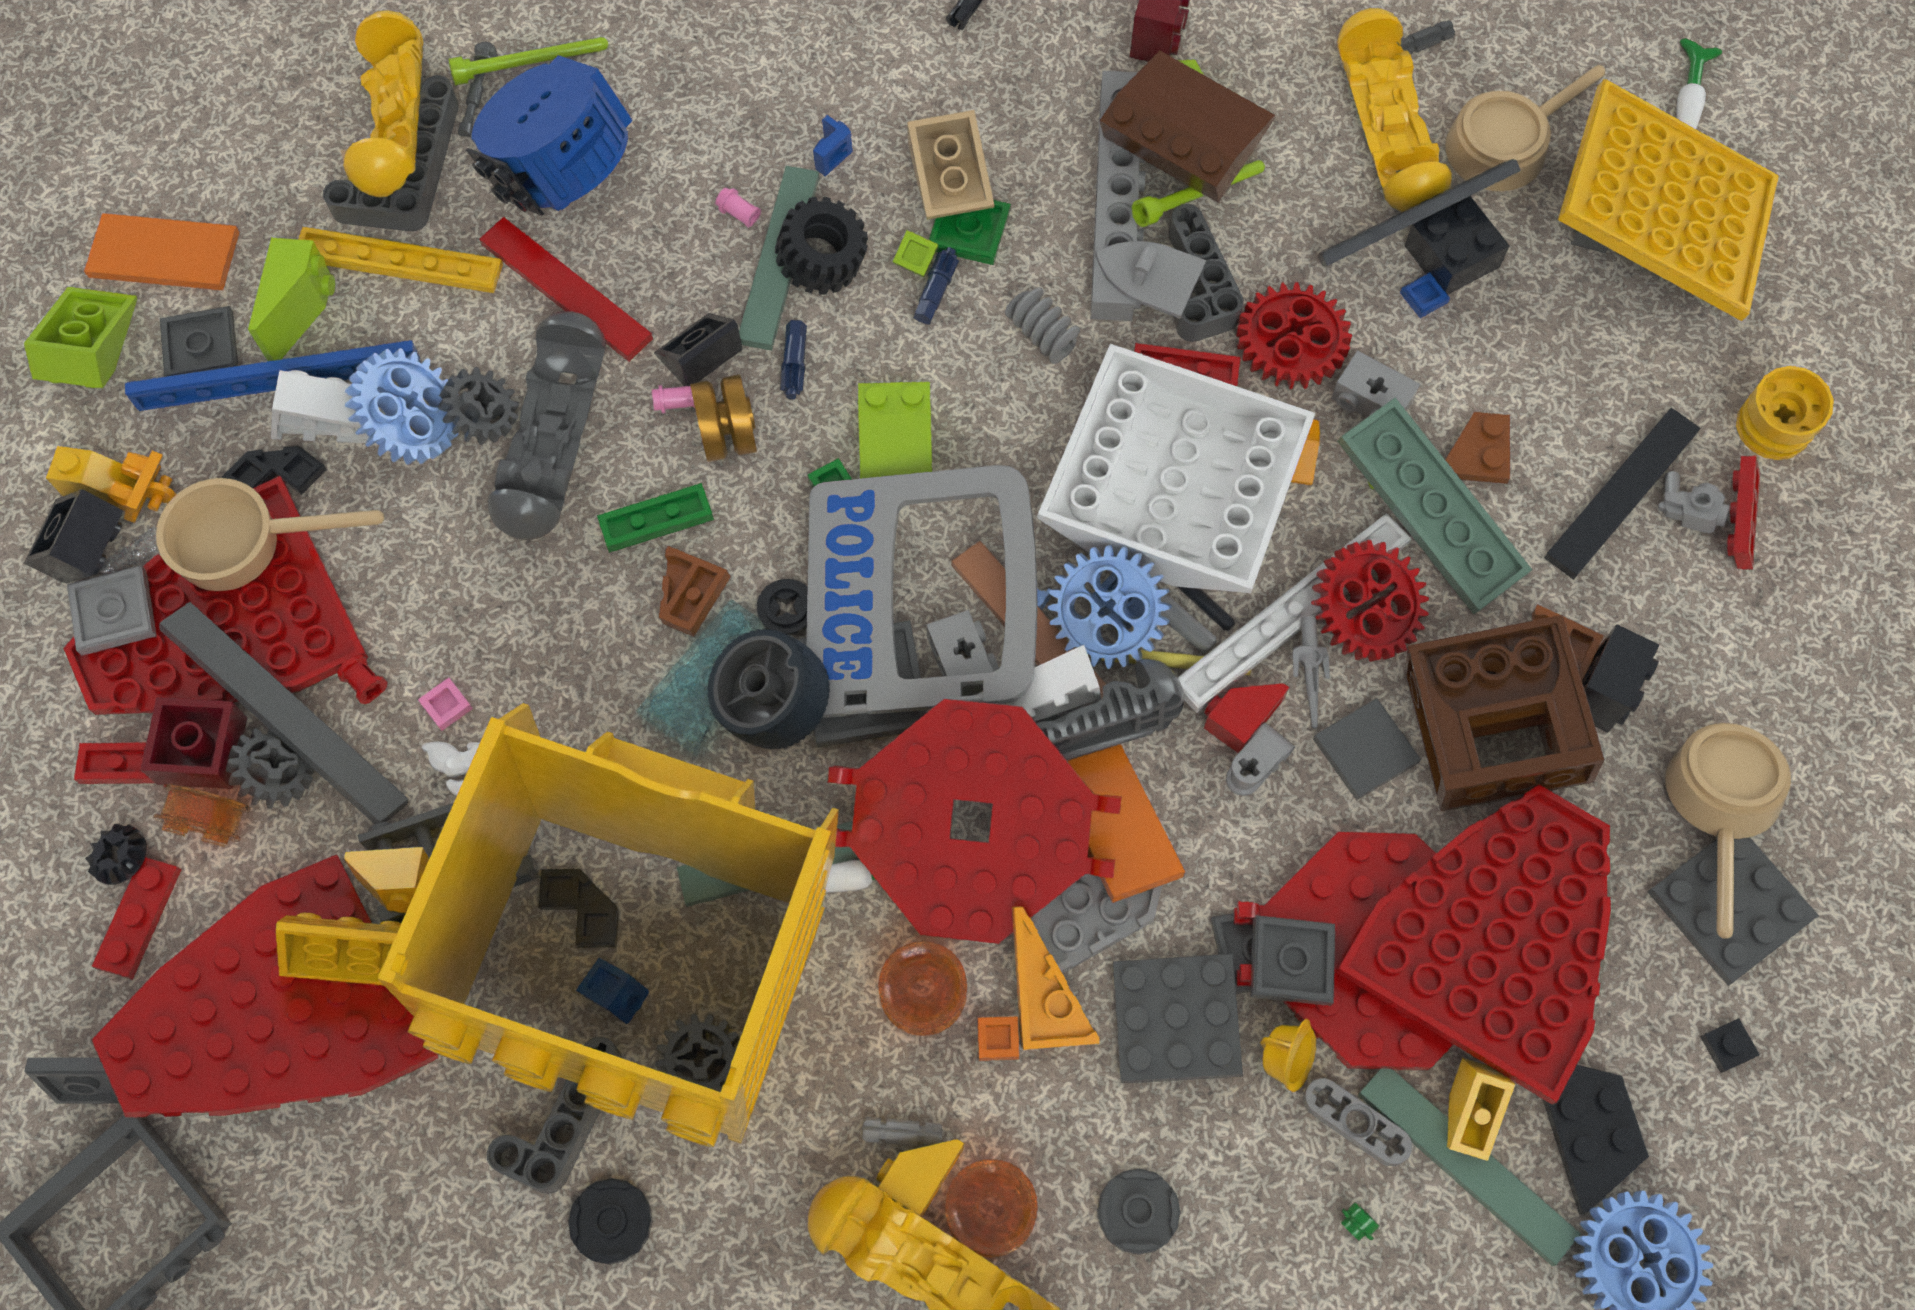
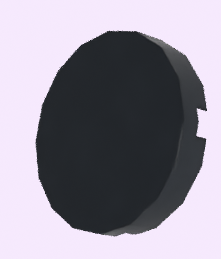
M613 1178L596 1181L587 1187L572 1204L568 1220L570 1238L579 1252L593 1262L607 1265L625 1262L640 1252L649 1238L653 1223L650 1204L642 1191L628 1181Z

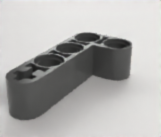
M1181 204L1172 212L1169 239L1174 249L1206 260V264L1194 288L1197 296L1189 299L1181 318H1178L1176 326L1177 333L1182 339L1195 342L1234 329L1238 325L1244 300L1202 212L1192 204ZM1221 309H1228L1230 310V312H1226ZM1188 319H1195L1199 322H1191Z
M594 1037L584 1044V1046L602 1052L606 1051L608 1054L622 1058L619 1049L608 1038ZM566 1079L535 1145L512 1135H502L494 1139L489 1145L487 1161L494 1170L507 1178L541 1193H555L565 1185L601 1110L588 1104L582 1106L575 1105L574 1098L577 1093L578 1083ZM564 1125H573V1138L566 1144H558L556 1142L557 1131ZM513 1146L517 1147L518 1158L515 1163L503 1167L501 1156L504 1150ZM545 1163H554L556 1170L554 1177L547 1183H539L537 1173L540 1167Z

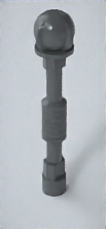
M485 41L475 45L474 52L476 55L474 56V61L498 56L495 46L490 42ZM485 73L475 75L474 82L470 84L466 99V113L458 128V135L471 137L475 109L480 104L484 89L482 83Z

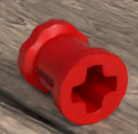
M362 654L354 655L343 662L337 671L339 680L347 682L356 692V699L361 704L372 702L387 688L388 682L383 676H377L369 668L367 658Z

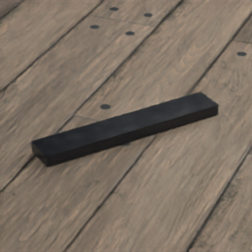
M1510 159L1320 252L1317 256L1322 266H1328L1520 172L1521 169L1517 160Z
M1671 407L1547 552L1544 558L1574 580L1701 428Z

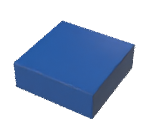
M1430 272L1402 287L1400 294L1419 318L1444 306L1450 300L1448 294Z

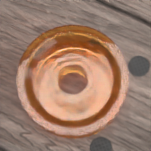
M164 784L163 789L168 794L161 814L153 815L154 820L163 823L162 831L185 837L188 831L202 834V842L220 847H225L228 841L240 842L241 837L236 835L243 813L250 812L251 807L202 790L175 784Z
M917 941L898 948L888 957L880 972L878 989L882 1009L893 1025L911 1035L930 1036L948 1029L960 1017L967 999V978L962 963L953 952L934 942ZM919 980H927L933 984L934 990L929 996L919 997L912 992L913 985Z
M998 1159L980 1160L966 1166L953 1179L946 1196V1220L952 1236L980 1256L988 1258L1005 1256L1021 1247L1033 1230L1038 1211L1036 1192L1029 1178L1013 1164ZM989 1197L998 1199L1003 1205L1001 1216L996 1219L985 1218L979 1210V1205L984 1199Z

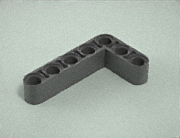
M434 75L427 78L421 86L416 167L414 173L408 175L405 184L399 190L394 191L392 195L387 197H375L360 191L348 180H335L325 186L323 198L337 222L402 231H417L427 224L458 112V101L449 79L441 75Z

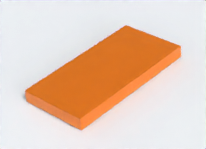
M102 213L84 272L88 278L223 291L240 232L233 225Z
M1119 744L1067 760L1094 794L1122 796L1120 814L1092 810L1088 854L1090 857L1116 859L1113 878L1100 877L1111 902L1114 903L1183 878L1185 870L1122 745Z

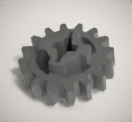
M475 367L470 375L465 369H461L457 376H450L445 384L446 386L443 387L439 394L442 401L438 409L447 411L442 421L444 423L453 422L455 426L452 433L454 435L462 431L465 433L464 439L466 442H469L474 436L477 437L479 445H483L488 437L493 443H496L502 435L506 436L510 432L512 425L518 419V415L514 412L519 407V402L510 400L515 391L514 389L505 390L503 388L506 381L504 378L495 381L493 379V371L489 370L484 376L481 375L479 367ZM465 388L468 389L467 392H466V391H463V393L461 394V396L458 395V392H459V391H461V390H463V389H465ZM496 416H500V419L497 422L492 424L490 423L491 419H495Z
M258 728L253 729L250 738L241 735L237 746H232L228 756L230 759L226 765V772L232 773L228 782L229 785L240 784L238 796L241 798L247 794L252 795L251 805L254 806L261 799L266 800L268 809L273 808L276 800H279L286 807L289 805L292 797L300 800L305 789H309L313 780L311 775L314 769L270 729L265 735Z
M694 1013L691 1015V1024L685 1025L680 1019L676 1020L678 1031L674 1034L671 1031L665 1030L664 1035L669 1041L668 1044L657 1045L656 1049L660 1054L664 1055V1059L656 1061L655 1066L658 1070H667L666 1074L678 1078L680 1077L677 1075V1071H688L693 1075L695 1084L721 1092L737 1046L733 1047V1045L740 1039L737 1032L726 1035L729 1029L728 1022L723 1020L718 1026H715V1018L712 1014L707 1015L705 1022H700L698 1016ZM705 1033L716 1036L724 1045H712L706 1040ZM688 1037L689 1040L682 1050L676 1051L680 1043ZM703 1050L706 1056L710 1057L704 1058L703 1066L697 1067L691 1059L697 1058V1051ZM725 1065L719 1076L711 1080V1075L717 1067Z

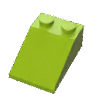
M271 237L248 331L267 361L281 360L326 308L328 296H332L335 292V278L330 274L325 264V259L320 255L314 241Z
M67 287L24 342L32 379L49 381L51 383L81 385L87 388H103L115 372L137 302V296Z
M930 382L858 383L860 479L932 472Z

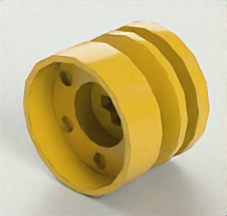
M1796 366L1776 368L1762 378L1754 391L1746 399L1737 413L1736 428L1740 439L1756 454L1774 460L1793 458L1802 452L1827 424L1833 414L1834 399L1829 386L1814 372Z

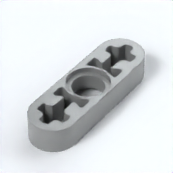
M1319 1078L1312 1081L1305 1089L1303 1103L1310 1114L1381 1164L1397 1166L1409 1158L1412 1152V1142L1409 1135L1334 1081L1327 1078ZM1324 1088L1330 1092L1328 1099L1337 1106L1341 1104L1342 1099L1348 1103L1339 1113L1337 1121L1331 1117L1336 1109L1328 1104H1324L1321 1108L1316 1106L1317 1097L1312 1093L1313 1090L1320 1092ZM1358 1111L1365 1115L1368 1127L1364 1133L1356 1134L1348 1129L1346 1116L1349 1112ZM1377 1124L1383 1127L1378 1133L1382 1138L1390 1140L1392 1137H1396L1399 1140L1397 1147L1402 1151L1401 1155L1394 1153L1391 1156H1387L1384 1153L1387 1146L1377 1138L1373 1140L1372 1145L1366 1142V1139L1376 1130Z

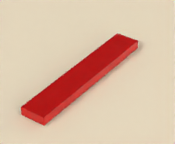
M505 217L500 219L479 238L483 247L501 259L503 263L561 309L581 313L596 322L605 337L606 344L628 362L653 340L652 333Z

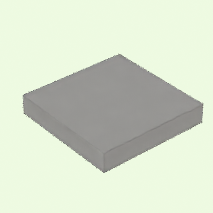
M142 565L67 584L76 651L81 656L157 636L147 572Z

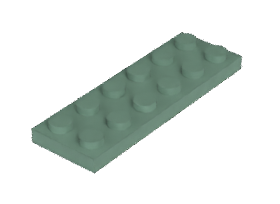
M1396 397L1337 440L1338 444L1473 614L1480 611L1533 570Z

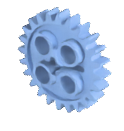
M385 349L380 355L372 354L367 360H364L356 367L357 371L349 377L352 384L345 389V393L352 396L345 403V407L355 410V413L348 419L351 422H359L361 425L355 432L356 435L366 433L369 436L365 444L367 447L376 443L379 445V456L390 451L392 462H396L403 456L406 465L411 464L416 459L420 464H423L429 458L435 459L452 445L450 440H453L459 434L454 435L452 433L455 426L453 422L444 423L442 421L447 411L438 409L442 401L439 394L443 387L446 386L445 384L448 379L441 381L439 376L442 369L440 367L434 371L429 369V358L419 363L417 352L411 353L407 358L403 349H398L393 355L389 349ZM378 407L384 411L385 415L380 412ZM410 426L415 429L417 434L411 430Z
M1112 545L1105 547L1103 556L1100 555L1096 547L1091 548L1090 560L1082 553L1077 554L1078 567L1069 562L1065 563L1064 568L1069 575L1055 576L1054 579L1062 587L1061 589L1049 591V594L1058 598L1057 603L1047 606L1048 610L1058 612V617L1049 622L1050 625H1061L1062 630L1055 636L1056 639L1067 637L1070 640L1065 647L1066 651L1084 645L1087 654L1091 655V665L1093 667L1100 662L1101 658H1104L1107 669L1113 667L1115 658H1118L1122 667L1128 665L1129 654L1136 661L1142 659L1140 647L1149 652L1153 651L1155 647L1150 638L1161 640L1164 637L1163 633L1157 629V626L1168 625L1170 622L1166 617L1161 616V611L1170 609L1171 604L1161 602L1160 598L1170 591L1165 588L1158 589L1156 585L1164 576L1161 574L1151 577L1149 573L1154 563L1151 562L1143 567L1139 565L1141 553L1134 555L1131 560L1128 559L1127 547L1121 548L1117 556H1114ZM1104 570H1110L1116 574L1118 584L1115 590H1107L1102 586L1100 577ZM1086 582L1093 586L1104 601L1115 600L1117 604L1113 608L1114 611L1133 625L1134 630L1132 632L1126 629L1115 613L1104 614L1102 611L1105 607L1104 602L1085 588ZM1078 597H1084L1091 603L1092 609L1089 616H1080L1075 611L1074 604ZM1130 597H1138L1143 601L1145 612L1142 616H1133L1127 610V601ZM1104 624H1112L1118 630L1119 636L1116 643H1108L1102 638L1101 628Z
M1645 1191L1634 1192L1633 1197L1629 1192L1618 1193L1617 1200L1613 1197L1602 1200L1604 1209L1598 1206L1589 1210L1595 1221L1585 1220L1580 1222V1225L1588 1235L1575 1237L1574 1241L1584 1247V1253L1573 1255V1259L1584 1262L1585 1268L1575 1273V1275L1579 1278H1588L1590 1284L1582 1292L1583 1294H1597L1598 1298L1593 1306L1595 1310L1609 1307V1310H1696L1691 1302L1701 1303L1707 1301L1704 1294L1699 1291V1287L1712 1286V1281L1702 1276V1270L1713 1268V1264L1702 1260L1701 1254L1710 1250V1246L1697 1244L1696 1239L1702 1234L1703 1230L1702 1228L1691 1230L1688 1228L1687 1225L1691 1221L1692 1215L1688 1213L1677 1216L1678 1203L1676 1201L1663 1206L1661 1194L1651 1195L1648 1199ZM1645 1222L1653 1227L1654 1239L1652 1243L1644 1235L1643 1227ZM1624 1226L1627 1228V1235L1623 1232ZM1611 1241H1614L1619 1246L1620 1258L1618 1262L1614 1261L1610 1256L1609 1244ZM1643 1254L1647 1257L1648 1260L1643 1264L1644 1268H1642L1639 1263V1261H1641L1644 1258ZM1668 1261L1672 1262L1677 1269V1278L1674 1282L1669 1279L1666 1273ZM1634 1280L1642 1288V1298L1640 1301H1637L1631 1292V1285ZM1659 1287H1660V1288L1662 1289V1291H1663V1296H1662V1297L1660 1296V1289H1659Z

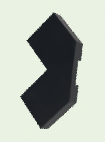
M290 446L277 451H247L222 478L237 480L251 488H255L272 480L275 476H281L285 483L302 495L327 469L300 446Z
M541 869L539 909H578L576 928L577 948L617 947L619 909L581 869Z

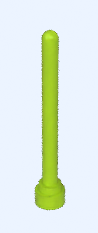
M598 37L471 62L469 58L463 59L462 56L449 58L448 62L454 85L457 86L467 84L468 80L474 79V75L551 61L558 55L567 58L603 51L608 48V41L604 37Z
M1256 160L1244 165L1231 185L1262 173L1265 169L1264 162ZM1188 187L1160 199L1146 196L1133 202L1132 216L1139 226L1147 227L1157 223L1163 212L1205 195Z

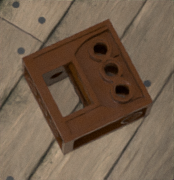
M1563 615L1408 645L1404 671L1440 811L1521 797L1538 785L1553 791L1594 783L1605 759ZM1533 726L1538 727L1545 756L1481 768L1473 738Z

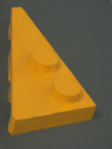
M1022 906L1012 907L1021 1048L1027 1050L1100 1044L1098 1034L1089 1023L1079 1001L1070 990L1064 975L1053 956L1047 950L1031 918L1028 917Z

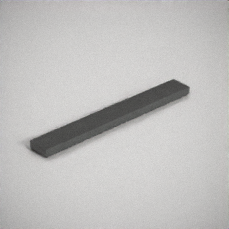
M191 602L160 622L159 630L297 753L298 756L374 824L387 822L408 804V798Z

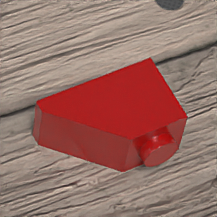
M1284 683L1230 688L1223 698H1220L1218 695L1215 696L1205 709L1204 714L1208 717L1204 729L1239 753L1257 729L1267 722L1281 705L1290 687Z

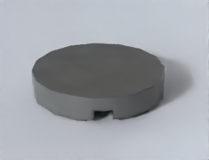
M1143 1169L1123 1171L1111 1179L1100 1194L1097 1208L1100 1228L1108 1241L1121 1251L1136 1255L1153 1253L1166 1245L1178 1229L1181 1213L1178 1197L1173 1188L1163 1180L1164 1178L1155 1172Z

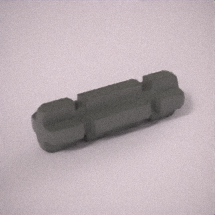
M1449 20L1442 21L1433 27L1430 26L1410 34L1406 38L1403 37L1401 38L1400 46L1404 51L1407 50L1412 55L1414 51L1419 52L1440 43V40L1446 41L1451 39L1455 35L1453 23Z

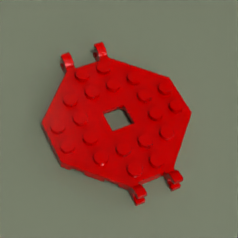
M943 699L860 768L836 765L829 767L827 783L856 785L852 830L837 828L835 847H850L920 935L999 944L1014 932L1012 907L1022 906L1028 917L1031 918L1085 874L1113 878L1116 859L1088 857L1092 810L1120 814L1122 796L1094 794L1022 706ZM954 800L993 804L989 842L954 839L951 837Z
M1337 832L1265 905L1238 901L1237 908L1233 909L1234 925H1252L1256 915L1335 924L1334 1003L1331 1006L1289 1001L1283 1002L1295 1013L1294 1016L1301 1023L1305 1019L1310 1021L1316 1038H1320L1337 1054L1336 1058L1348 1069L1429 1070L1454 1045L1336 972L1376 903L1436 854L1416 834ZM1240 964L1239 970L1235 971L1237 986H1251L1252 964Z

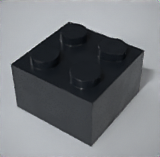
M1471 196L1412 224L1404 245L1426 274L1430 272L1447 294L1500 268L1510 247Z
M83 489L55 499L23 564L66 584L90 577L93 574L96 575L105 563L106 555L103 552L108 542H112L120 532L122 523L118 521L123 510Z
M1618 624L1615 625L1600 644L1582 680L1595 727L1607 733L1616 723L1623 725L1630 712L1634 713L1645 693L1640 689L1645 680H1650L1659 664V660L1654 658L1659 644Z

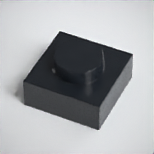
M1739 1018L1700 1036L1720 1073L1760 1055Z

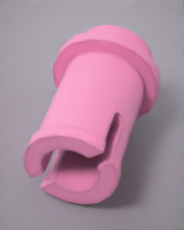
M724 188L716 198L715 204L719 207L721 213H729L748 228L757 221L761 214L760 208L755 207L740 197L738 191L734 188Z
M659 385V389H652L654 411L661 410L663 414L666 413L665 410L695 408L691 386L663 388L662 385Z

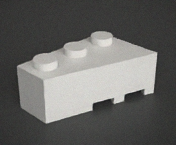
M298 370L289 372L279 371L272 407L271 439L281 440L283 433L304 434V441H315L316 435L337 436V442L366 443L369 436L366 433L356 435L355 432L361 425L359 422H351L348 419L355 413L354 409L345 407V403L352 398V396L345 393V389L351 385L350 383L335 377L327 379L313 377ZM378 407L380 412L385 415L384 411Z
M1082 645L1035 667L1034 679L1026 694L1014 702L1002 705L1022 706L1032 716L1033 720L1039 723L1042 721H1054L1068 712L1101 700L1100 687L1085 646Z

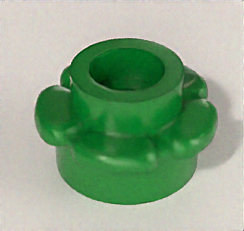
M1354 1202L1347 1210L1344 1208L1341 1210L1346 1217L1341 1224L1358 1241L1364 1236L1369 1240L1374 1239L1372 1234L1380 1226L1360 1205Z

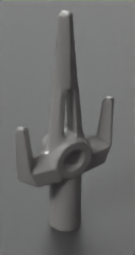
M1302 617V646L1294 647L1292 652L1293 676L1298 677L1300 661L1304 666L1311 725L1313 729H1316L1318 727L1319 664L1323 662L1325 678L1329 679V655L1326 647H1318L1316 617Z

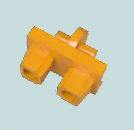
M152 450L149 457L128 452L121 467V474L134 478L137 482L133 488L115 481L107 496L108 503L125 511V520L133 523L136 522L147 497L150 498L147 507L150 510L158 511L161 503L168 504L176 496V493L169 488L172 482L170 477L162 475L159 482H155L161 469L159 463L163 454Z

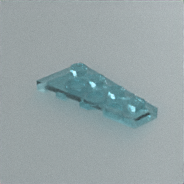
M731 599L636 710L637 714L691 754L697 756L702 746L701 743L715 720L707 695L708 680L710 679L709 675L712 671V666H714V662L718 659L722 650L734 639L744 635L746 632L749 633L752 630L756 631V629H759L761 625L760 619Z

